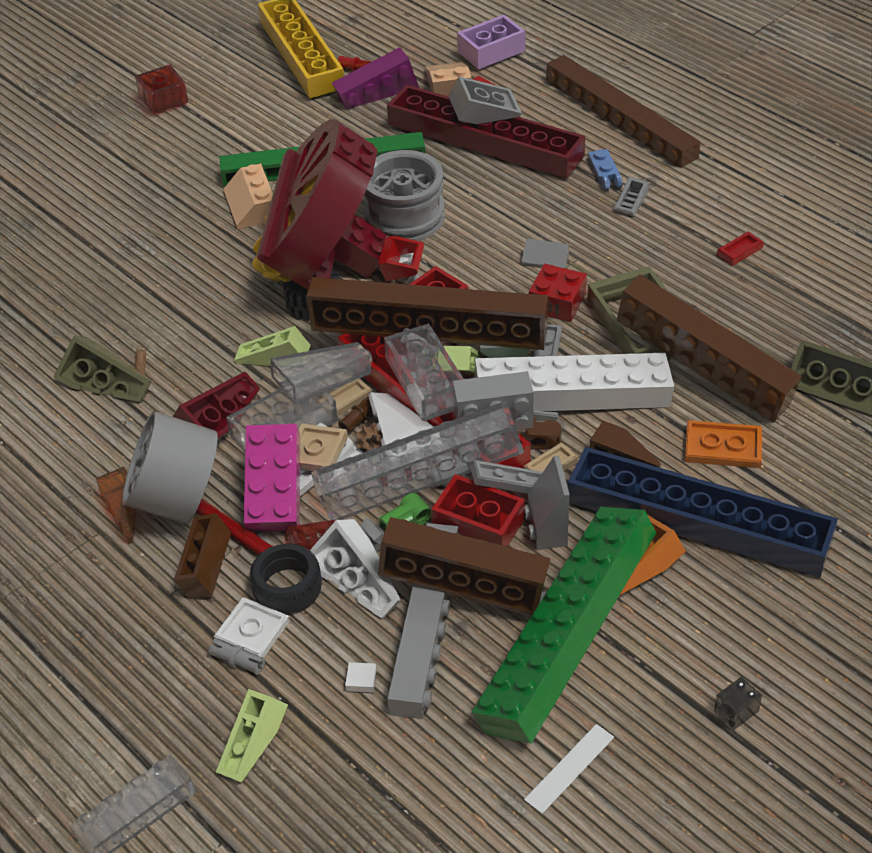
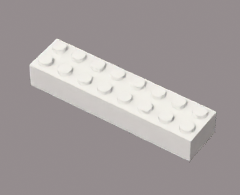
M666 353L475 358L474 378L528 371L534 392L533 411L670 407L674 391V383Z

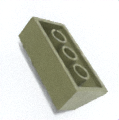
M801 340L791 370L802 376L797 389L872 415V363Z

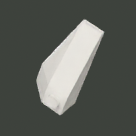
M371 392L369 400L373 414L379 420L377 429L383 435L381 443L392 463L431 466L446 445L440 437L438 430L390 394Z
M355 519L336 520L310 550L319 562L321 577L334 582L339 586L338 589L354 596L361 605L381 619L385 618L401 601L390 578L378 575L379 557L369 537Z

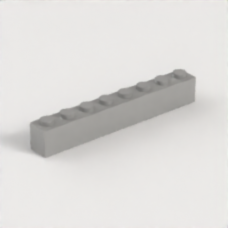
M427 523V526L434 527L435 529L458 533V526ZM413 584L388 694L389 715L423 719L425 708H430L432 691H429L430 684L434 685L436 681L437 669L434 667V662L440 660L441 645L438 643L439 638L444 639L446 622H443L444 616H449L450 600L447 599L448 595L452 594Z

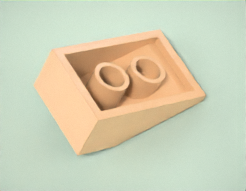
M463 62L425 67L431 92L448 97L458 76L472 79L469 67Z

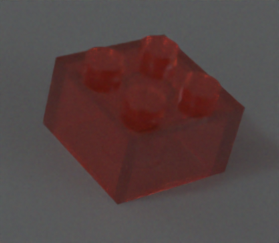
M171 64L135 75L138 94L152 114L161 113L164 110L189 103L185 82Z

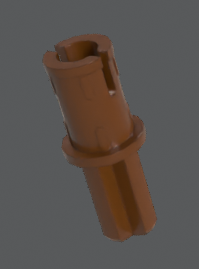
M369 395L360 404L354 405L349 414L338 422L341 429H346L347 433H350L361 421L367 420V415L372 411Z

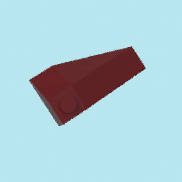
M243 372L179 405L173 417L215 430L218 436L217 439L228 433L258 393L260 387L246 372Z

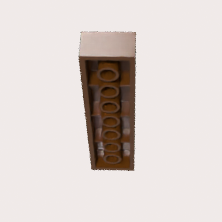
M641 274L623 290L617 321L624 327L634 331L642 339L651 342L664 353H668L681 364L688 366L701 377L708 379L719 386L721 390L733 395L741 403L750 406L774 423L790 406L801 380V375Z

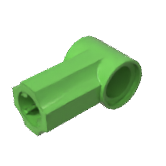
M410 493L401 500L400 506L379 517L378 524L385 531L390 517L424 525L432 517L431 508L418 494Z

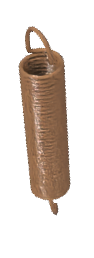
M137 347L135 370L145 376L146 349L145 351H137L139 348Z

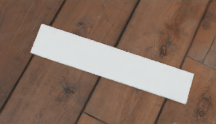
M596 724L524 800L543 814L610 743L614 736Z

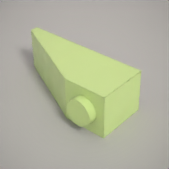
M296 326L240 344L234 361L237 364L288 367L294 364H301L306 360L310 344Z
M248 689L216 773L242 782L278 732L288 704Z

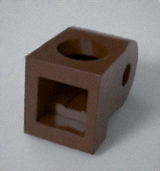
M533 417V428L526 429V440L531 443V450L552 449L560 444L561 425L554 420L536 422V417Z

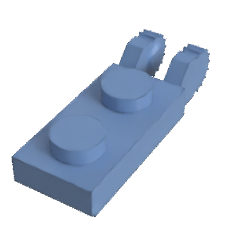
M608 149L588 152V161L603 189H610V181H613L617 188H622L621 175Z

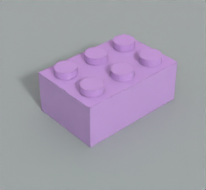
M506 15L496 17L457 32L458 53L477 69L485 68L488 65L524 52L525 30Z

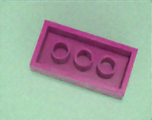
M297 424L246 425L244 524L251 532L300 530V432Z

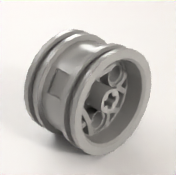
M413 150L391 151L377 156L373 176L364 194L366 198L364 206L365 221L371 226L380 229L389 237L398 236L420 241L435 234L445 220V203L441 195L444 186L443 170L439 162L430 155Z

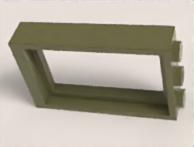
M650 266L588 284L587 301L623 354L664 353L654 344L638 349L606 303L621 298L623 290L639 274L668 292ZM666 353L667 360L674 359V357Z

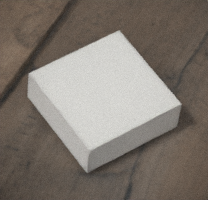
M349 662L345 684L346 691L374 693L377 665L375 663Z

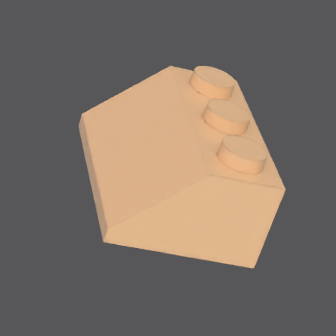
M261 164L240 168L223 189L237 229L265 223L264 218L268 214L273 196Z

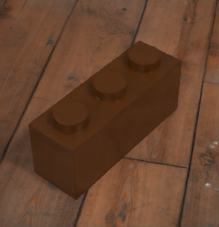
M216 513L194 517L174 581L189 599L212 596L231 535L229 528Z

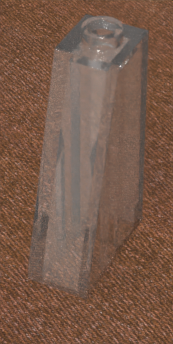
M358 342L284 355L271 359V376L297 405L371 374L372 356Z

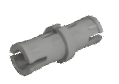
M216 638L212 641L216 646L211 644L209 647V655L227 661L234 668L239 666L256 675L261 673L258 667L264 668L265 658L244 651V647L240 645L232 646Z

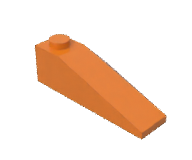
M649 515L648 517L656 531V535L621 594L667 570L686 552L675 531Z

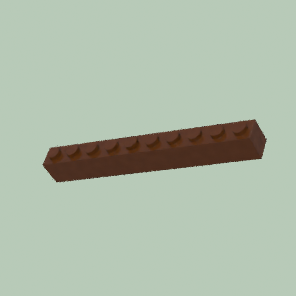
M565 55L547 63L546 80L680 168L699 158L701 141Z

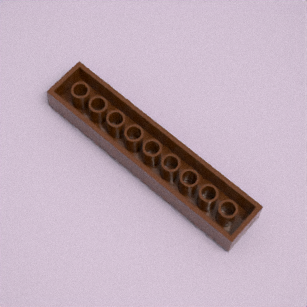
M312 277L307 293L311 331L400 338L403 330L408 328L430 341L535 350L545 349L548 330V295Z

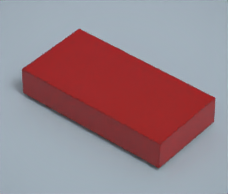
M748 231L717 249L716 256L729 265L734 266L762 249L764 241Z

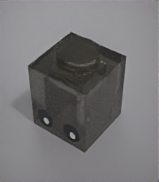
M740 677L716 695L714 712L720 721L727 723L735 730L759 712L762 695L744 678Z

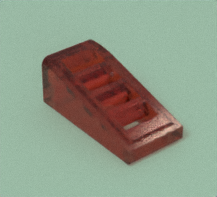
M336 520L288 526L285 543L300 545L311 550Z

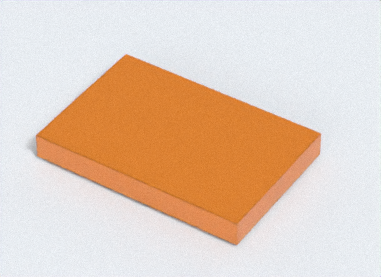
M687 420L685 462L761 468L762 426Z

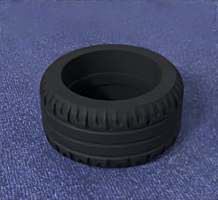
M286 543L269 547L256 557L250 569V581L256 601L283 614L304 610L320 594L322 578L319 562L316 556L303 546ZM283 570H297L306 575L302 581L290 587L279 588L266 583L272 575Z

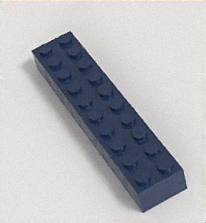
M588 447L584 448L568 481L569 503L594 511H598L600 507L645 510L647 515L674 530L676 535L820 578L834 539L838 518Z

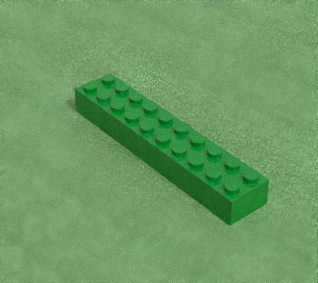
M611 507L599 508L471 712L486 735L532 744L656 535V531L645 510Z

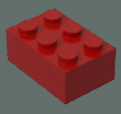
M455 474L431 508L432 524L458 526V534L508 547L525 520V499L493 487L475 485L474 480Z

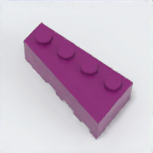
M400 47L332 82L337 97L346 109L397 95L406 85L419 88L411 62Z

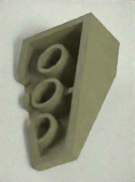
M73 336L54 374L55 379L72 389L85 390L142 402L152 382L108 349L83 336Z

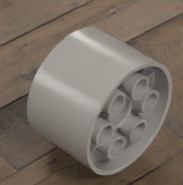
M153 411L149 415L136 444L125 480L122 504L187 524L194 516L209 480L217 448V432Z

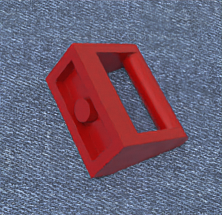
M398 236L386 237L378 262L385 280L391 281L417 275L425 246L424 243ZM414 253L411 265L399 263L401 255Z

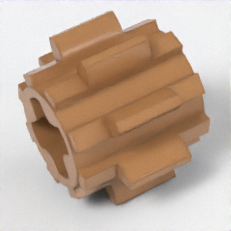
M373 423L370 427H366L363 424L362 431L355 433L359 438L356 445L358 448L363 447L367 455L372 451L379 453V448L382 446V432L378 431L376 423ZM374 435V436H375V440H374V439H371V440L369 441V443H368L366 439H367V438H372V436Z

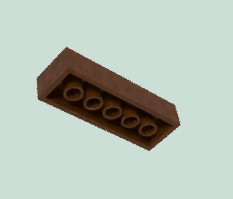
M390 517L381 541L378 575L532 616L540 603L551 558L516 550L512 547L489 543L485 540L462 536L458 533L435 529L431 526L412 523L404 519Z

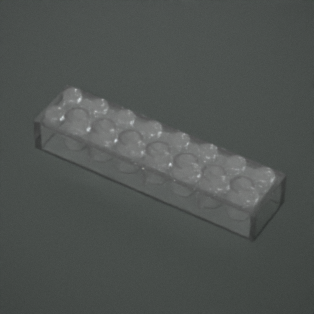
M504 401L493 404L485 409L468 413L455 420L444 422L436 427L419 431L406 438L397 439L387 445L370 449L357 456L348 457L335 464L323 466L311 472L317 496L331 522L334 523L336 520L348 518L405 497L410 493H416L449 481L455 474L460 476L471 472L470 465L473 460L498 463L524 453L507 402Z

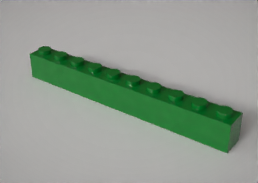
M422 132L366 138L378 149L376 157L398 150H413L425 153ZM299 147L219 156L223 187L230 182L240 168L253 164L262 165L268 182L277 181L283 155L288 149L297 151Z

